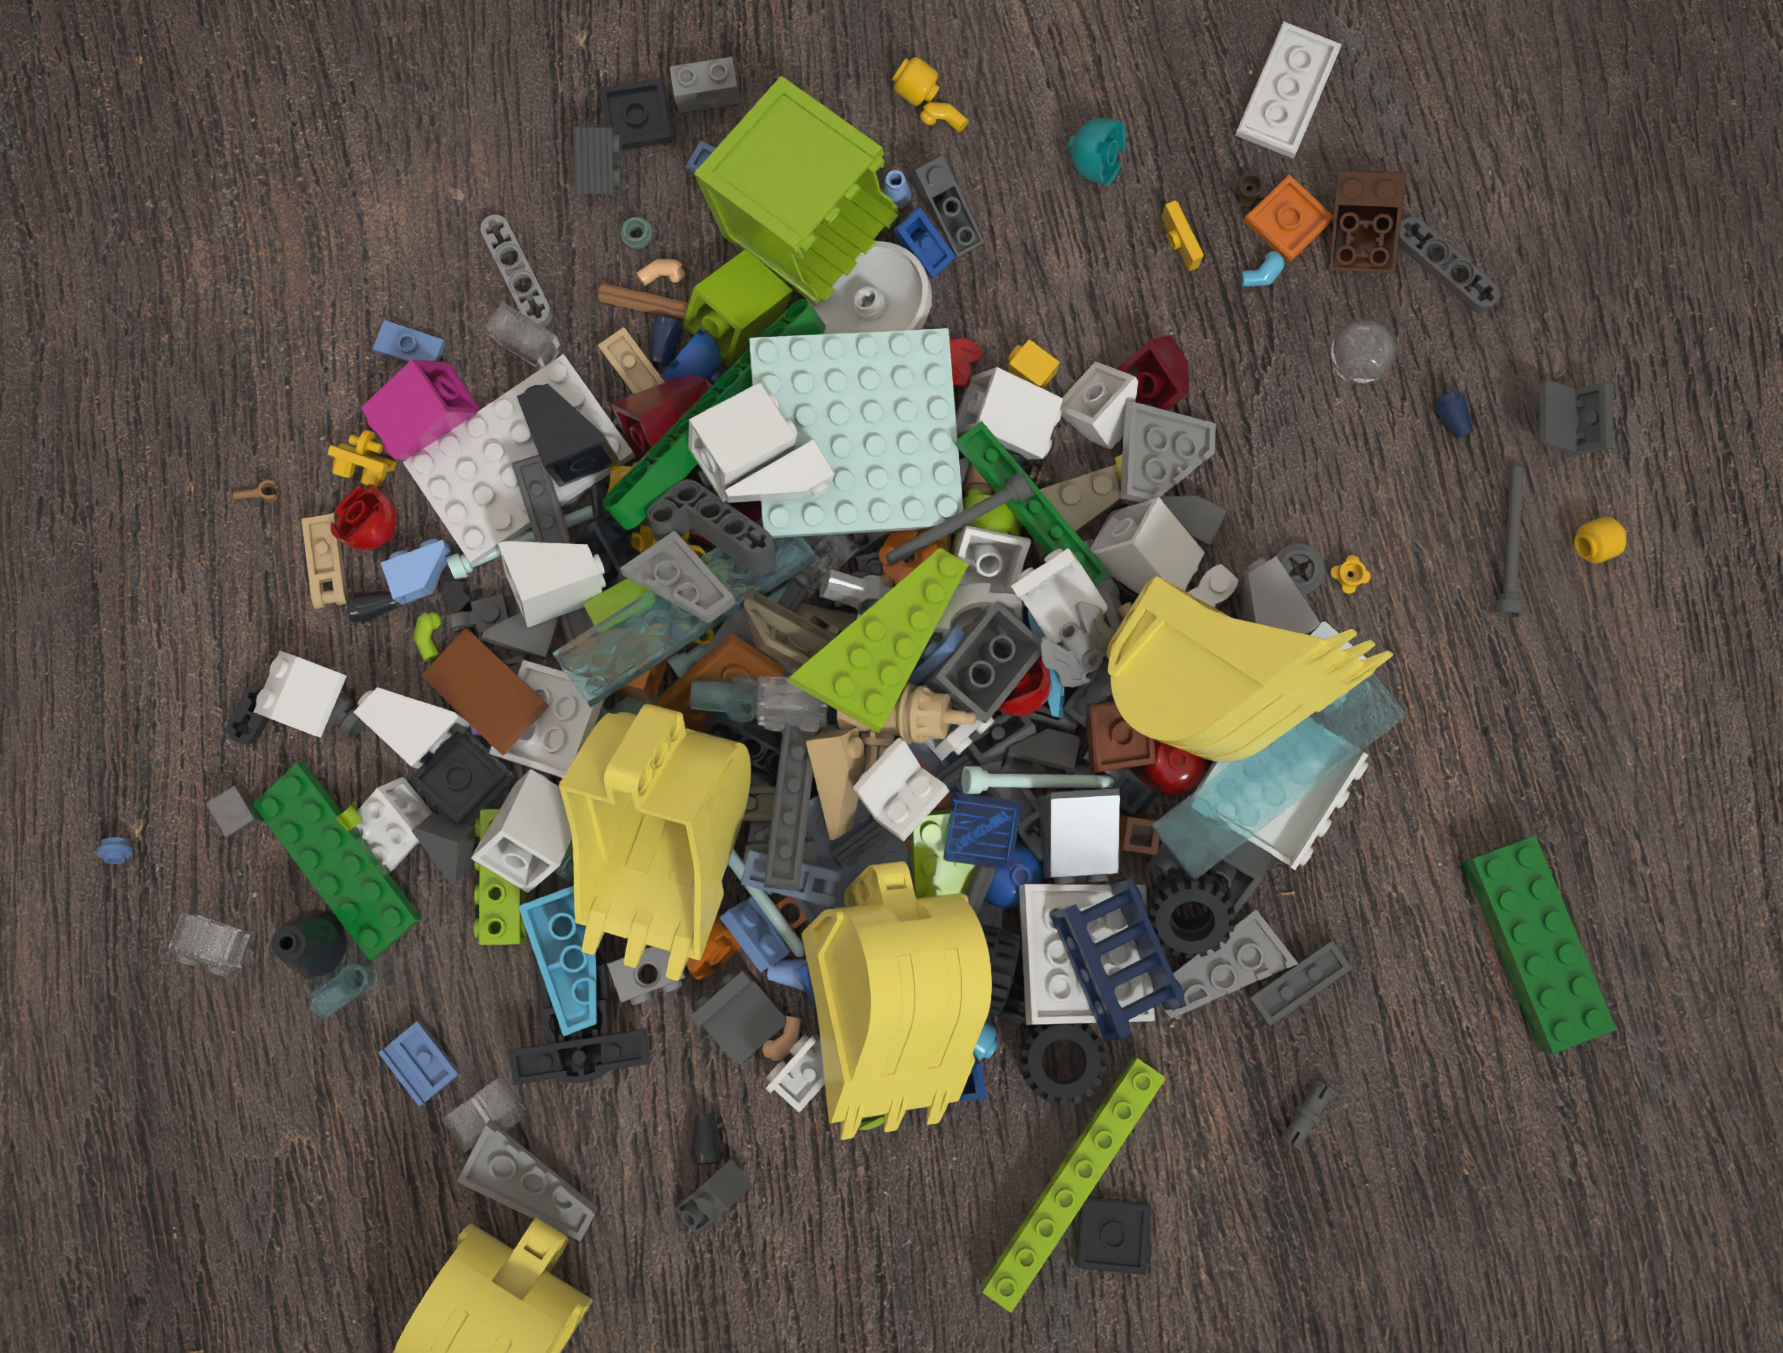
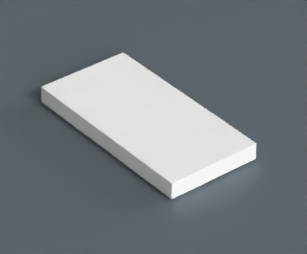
M1283 21L1235 136L1294 159L1342 44Z

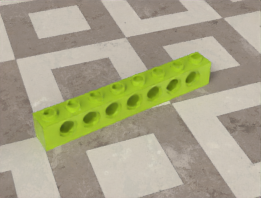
M1134 1056L1131 1057L982 1282V1293L1012 1313L1166 1078L1140 1059Z

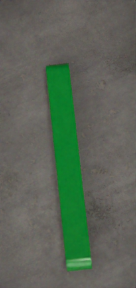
M802 299L793 303L760 337L819 335L825 332L826 324L809 301ZM750 348L605 496L603 506L625 530L638 526L648 516L647 511L651 504L676 483L682 481L698 464L688 449L689 419L752 387Z

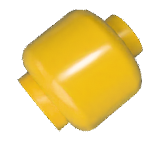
M914 57L910 61L905 58L891 79L895 82V93L913 106L920 105L924 100L928 103L931 102L940 88L935 84L938 79V72L919 57Z
M1608 516L1597 518L1581 525L1577 529L1574 540L1575 550L1580 557L1594 564L1605 562L1619 556L1625 550L1627 543L1626 531L1614 518Z

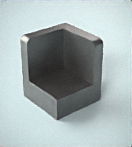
M234 785L206 803L221 831L228 837L251 823L260 825L265 822L252 805L254 800L247 788Z

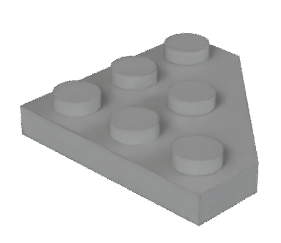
M1132 401L1125 405L1120 498L1141 503L1162 497L1165 492L1215 454L1216 423Z

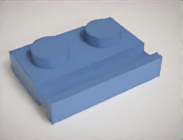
M753 897L729 909L720 917L760 973L792 951Z
M421 1021L415 1022L386 1048L378 1052L418 1106L424 1105L426 1101L461 1074Z

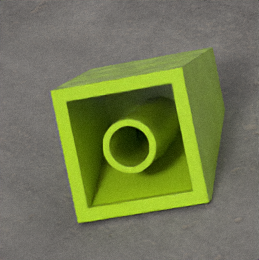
M745 249L694 287L683 326L692 335L700 327L709 333L719 345L722 362L730 367L749 348V338L760 337L767 325L770 326L786 310L793 290L783 279L776 276L766 267L759 258H756L748 249Z

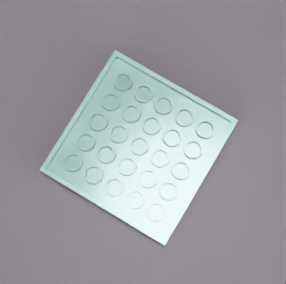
M948 328L749 338L752 386L761 383L766 392L771 391L775 395L779 403L780 413L784 419L789 418L796 428L797 437L794 450L814 439L835 474L833 481L829 483L831 488L817 497L809 494L804 498L761 501L763 529L772 535V538L932 529L963 511L958 447L954 444L958 439Z

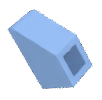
M431 539L421 543L419 549L411 552L407 550L395 552L389 556V560L381 562L392 598L403 605L433 594L447 565L446 557L451 556L453 553L451 547L444 540Z

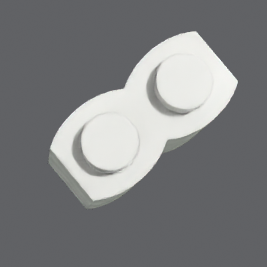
M1219 564L1207 571L1196 587L1188 593L1217 608L1234 592L1239 580L1227 568Z

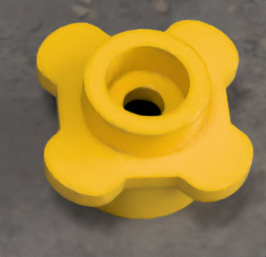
M1354 555L1348 556L1342 565H1336L1331 569L1332 578L1340 582L1342 591L1346 594H1352L1361 583L1366 584L1370 580L1369 571L1359 561V558ZM1348 572H1352L1353 577H1349Z

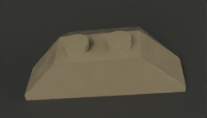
M750 587L747 589L743 604L756 648L776 662L779 660L790 666V670L793 673L836 637L831 632Z

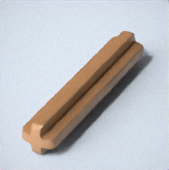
M606 283L601 284L598 291V298L601 302L684 321L689 306L688 302Z

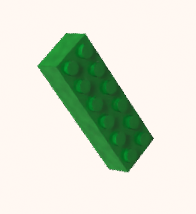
M1524 837L1462 860V865L1539 1052L1554 1054L1617 1030L1537 837Z

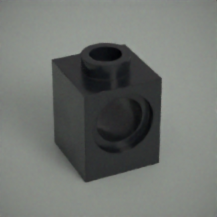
M1142 766L1126 768L1110 789L1119 788L1120 806L1132 816L1144 812L1162 791L1163 787L1155 782Z

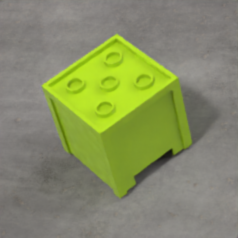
M783 76L778 78L694 172V176L722 236L740 250L748 249L776 276L783 279L788 286L815 306L821 301L825 303L835 291L832 286L843 274L848 276L858 265L855 260L861 253L867 255L876 244L874 238L884 227L889 229L899 218L898 206L894 204L893 199L881 192L876 171L880 167H884L885 161L882 158L884 155L883 148Z

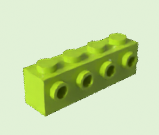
M500 809L480 810V818L475 820V835L477 838H480V841ZM475 861V869L480 871V884H477L474 890L475 904L479 905V918H476L474 922V935L476 939L479 938V945L527 944V930L518 907L527 903V892Z

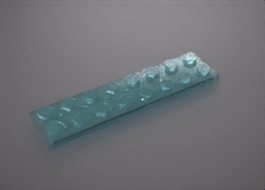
M761 518L755 523L763 528ZM801 536L773 538L777 557L776 567L769 573L755 574L716 547L700 559L734 596L736 604L710 623L705 622L654 592L648 591L552 654L591 708L743 609L745 593L749 587L764 595L816 561V554Z
M1373 673L1320 712L1315 711L1258 753L1232 762L1153 823L1151 828L1188 876L1196 880L1404 719L1407 714Z

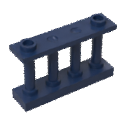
M1132 878L1110 884L1114 896L1083 911H1080L1077 905L1073 904L1050 913L1104 1041L1119 1040L1132 1034L1128 1025L1129 1020L1159 1004H1162L1164 1010L1179 1009L1187 1006L1183 998L1182 986L1173 975L1143 906L1141 892L1133 883ZM1120 908L1128 927L1099 942H1092L1087 930V924ZM1134 940L1142 959L1107 975L1100 960L1101 956ZM1148 972L1156 991L1121 1007L1114 993L1115 988Z

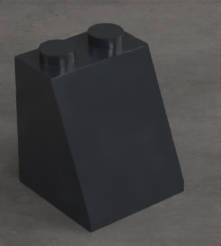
M548 383L531 386L524 393L517 395L542 464L559 488L620 463L618 456L604 434Z

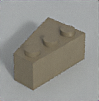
M1112 466L1040 489L1077 535L1116 508L1122 499L1120 498L1121 489ZM1024 527L1028 539L1031 540L1030 546L1036 563L1039 565L1048 554Z

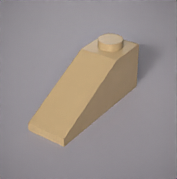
M858 727L826 731L806 740L830 840H835L853 829L859 797L853 787L863 774L865 766L864 743L859 736Z

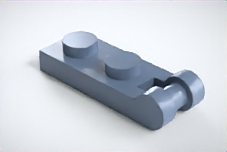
M749 849L741 885L835 907L838 897L835 895L837 883L842 882L844 872L802 862L799 891L764 887L768 853ZM815 878L824 880L821 891L812 889Z

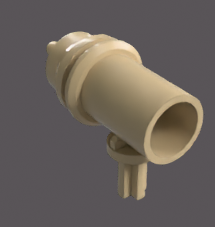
M908 684L903 689L879 733L837 710L839 729L858 727V731L861 733L860 738L864 745H867L864 772L868 771L882 756L884 750L895 742L894 735L899 736L906 744H911L912 742L923 744L931 738L946 739L950 732L951 724H974L976 721L974 713L952 710V701L949 694L934 693L927 686L916 687L915 684Z

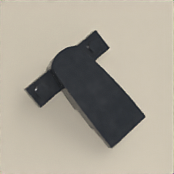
M605 933L596 950L597 1024L563 1036L542 973L538 974L544 1002L542 1011L550 1043L514 1048L508 1051L513 1085L557 1079L558 1081L568 1083H583L601 1078L610 1070L651 1063L646 1028L612 1033L611 990Z

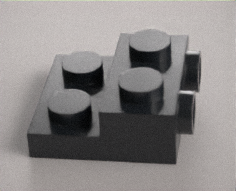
M613 516L594 520L574 543L588 544L592 556L599 555L605 573L602 575L606 583V587L602 588V592L627 579V577L622 575L620 568L641 554L639 550L632 547L626 535L627 530Z

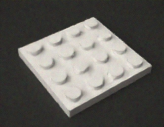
M1074 884L1020 885L1026 1025L1097 1023L1050 913L1076 904L1078 909L1083 911L1114 896L1111 886ZM1136 885L1141 892L1142 903L1148 915L1146 885ZM1120 908L1087 924V930L1094 943L1128 927ZM1132 940L1102 955L1100 960L1106 974L1110 975L1141 960L1142 957L1135 941ZM1148 972L1116 987L1114 993L1120 1006L1124 1007L1152 993L1153 984ZM1154 1008L1130 1019L1129 1022L1155 1021Z

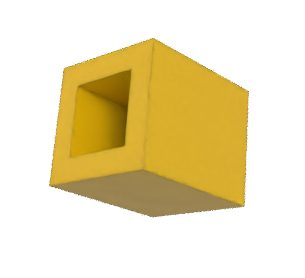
M1030 339L1023 347L1017 345L1007 359L1010 362L1008 367L1009 373L1042 389L1055 376L1060 364L1058 360Z

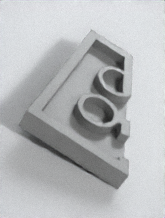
M675 530L620 568L623 576L707 623H710L736 604L734 596Z

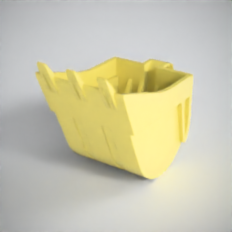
M1157 576L1146 583L1107 647L1108 673L1111 675L1112 694L1115 704L1125 721L1136 731L1147 737L1216 762L1239 761L1258 753L1315 711L1320 712L1374 673L1376 668L1391 658L1393 653L1385 651L1364 660H1359L1358 658L1376 644L1374 641L1368 640L1345 650L1339 649L1357 635V631L1354 629L1322 639L1316 636L1234 619L1196 598L1179 586Z
M648 703L641 708L638 715L628 712L607 713L595 725L559 783L572 835L575 923L586 926L582 952L594 955L604 932L628 939L623 963L632 968L637 967L646 945L670 952L666 978L675 981L680 979L689 958L701 960L724 895L722 878L743 821L749 796L751 762L748 749L744 744L686 729L681 712Z
M904 861L869 865L846 888L844 893L845 907L824 910L801 933L817 1009L829 1124L841 1122V1140L851 1139L855 1136L862 1118L885 1114L884 1132L895 1131L906 1110L927 1107V1125L939 1123L948 1103L957 1102L961 1097L975 1063L973 1051L987 1019L991 1002L992 977L988 947L981 924L968 903L967 895L954 893L916 898L910 871Z
M536 1217L513 1250L470 1223L458 1236L456 1250L417 1306L401 1334L393 1353H561L593 1302L591 1298L550 1273L569 1242L568 1237Z

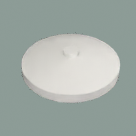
M876 241V244L867 255L861 253L855 260L858 265L848 276L843 274L832 286L835 291L825 303L821 301L815 306L809 301L826 324L823 334L921 330L930 312L932 289L928 275L915 255L899 245Z

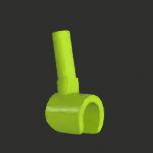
M352 802L347 810L336 817L347 832L364 819L357 811L359 806L357 802Z

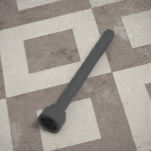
M1518 463L1513 464L1510 468L1503 594H1500L1495 606V615L1506 618L1523 616V601L1520 600V595L1517 594L1524 468Z
M1020 471L1011 476L1004 489L890 551L886 556L887 562L896 564L1012 499L1014 501L1019 499L1024 501L1033 496L1034 492L1025 475Z

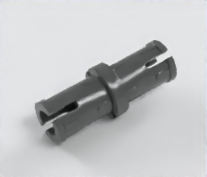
M1317 1079L1302 1105L1298 1104L1295 1108L1297 1113L1285 1133L1281 1136L1283 1140L1291 1143L1292 1146L1299 1150L1314 1124L1318 1125L1321 1118L1319 1116L1331 1096L1335 1093L1333 1089L1325 1086L1324 1083Z

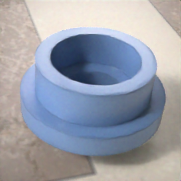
M111 837L101 840V846L97 848V856L103 858L105 863L120 864L125 862L126 858L133 855V849L129 846L130 841L128 839Z

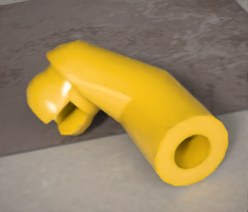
M929 102L923 106L924 111L920 114L921 120L927 125H933L937 119H942L957 132H961L969 122L964 115L949 103Z

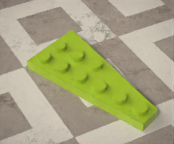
M939 548L793 673L787 682L879 733L969 564Z

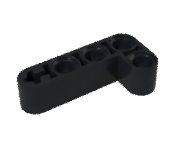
M728 703L716 704L697 731L744 744L748 749L751 765L777 777L783 733L734 705ZM813 773L811 792H816L818 790Z

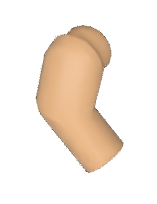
M656 259L636 272L644 286L660 276L668 275L673 283H677L685 277V271L681 268L682 264L675 259Z
M786 1016L783 1035L775 1041L767 1040L763 1045L762 1051L766 1058L780 1061L790 1054L789 1051L799 1041L802 1018Z

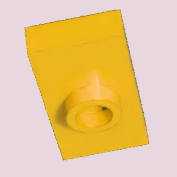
M1176 200L1165 204L1161 218L1168 230L1167 239L1171 248L1178 250L1188 272L1199 267L1204 254Z

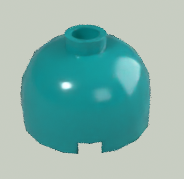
M1094 118L1086 121L1077 130L1076 134L1072 135L1068 144V153L1071 154L1075 171L1085 180L1098 184H1110L1115 179L1122 163L1119 161L1115 162L1118 151H1125L1126 145L1124 124L1112 118Z

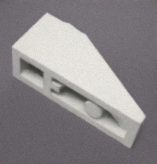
M813 439L726 489L724 497L728 503L804 498L809 494L817 497L831 488L829 483L833 481L835 474Z

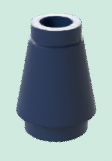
M656 316L655 323H651L650 362L668 366L682 334L680 321L664 316Z
M1458 388L1434 399L1437 406L1434 410L1451 433L1454 434L1455 439L1474 431L1465 394L1461 395Z

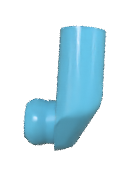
M1272 251L1267 253L1265 256L1266 260L1259 270L1241 271V286L1250 287L1272 284L1284 268V259L1278 252Z

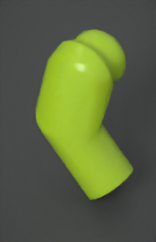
M433 611L428 614L424 612L417 618L413 633L414 642L425 662L439 656L431 636L433 629H438L441 625V618L438 613Z

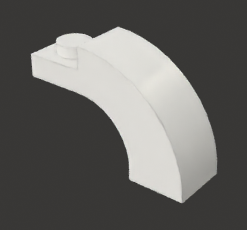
M976 583L957 587L928 643L931 640L937 643L956 625L963 631L967 630L981 611L996 601H999L1023 623V601L1016 594L991 593V583Z

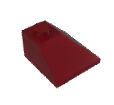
M1171 335L1151 339L1116 368L1137 378L1136 403L1167 411L1189 394L1188 361Z

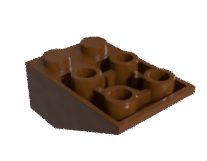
M1346 169L1338 171L1329 270L1395 273L1407 172Z

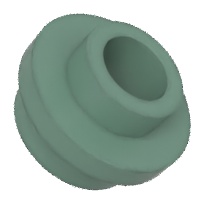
M632 217L624 222L620 234L626 246L632 249H642L651 242L653 231L648 221L640 217ZM639 230L643 232L639 238L632 237L634 231Z

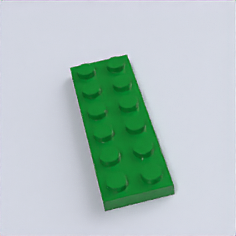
M305 762L296 763L252 804L369 961L377 959L422 919L421 915L355 828L347 832L336 819L338 815L342 814V811Z

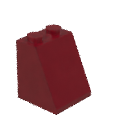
M694 374L675 378L611 403L627 443L635 454L634 458L636 461L639 462L712 387L707 379Z

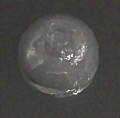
M1365 317L1352 320L1338 331L1331 342L1332 367L1341 378L1350 383L1371 384L1377 382L1388 373L1395 362L1398 348L1395 335L1386 324L1377 319Z

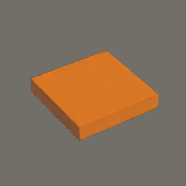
M1288 175L1245 216L1243 221L1290 264L1333 222L1334 216L1291 175Z

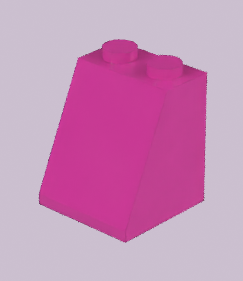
M411 359L361 407V410L367 417L368 425L377 432L385 444L386 452L395 460L409 459L481 410L450 363Z

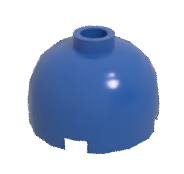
M700 327L692 336V339L663 371L660 378L667 382L675 378L694 374L707 379L713 385L721 376L717 371L722 361V354L718 343Z
M1010 843L1007 860L989 858L987 860L988 863L996 868V873L984 899L989 904L1002 909H1020L1019 886L1045 883L1043 864L1032 849L1019 843ZM1007 847L998 850L992 856L1006 858Z

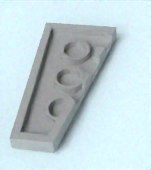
M1254 909L1235 924L1234 931L1229 932L1230 939L1226 944L1220 942L1221 949L1215 953L1210 949L1207 951L1208 956L1200 957V953H1197L1173 972L1175 979L1182 986L1183 998L1187 1006L1171 1010H1164L1162 1004H1159V1006L1168 1018L1172 1019L1298 963L1259 912Z
M490 1119L486 1123L457 1180L458 1183L532 1219L539 1218L561 1233L580 1242L598 1208Z

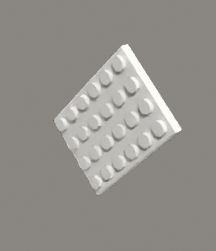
M564 354L403 462L473 566L499 549L498 543L511 541L531 528L512 466V462L539 455L517 399V395L524 393L527 388L548 383L604 434L620 461L619 464L614 466H622L635 457L631 448ZM611 467L560 488L553 480L560 506L562 507L573 497L609 475Z

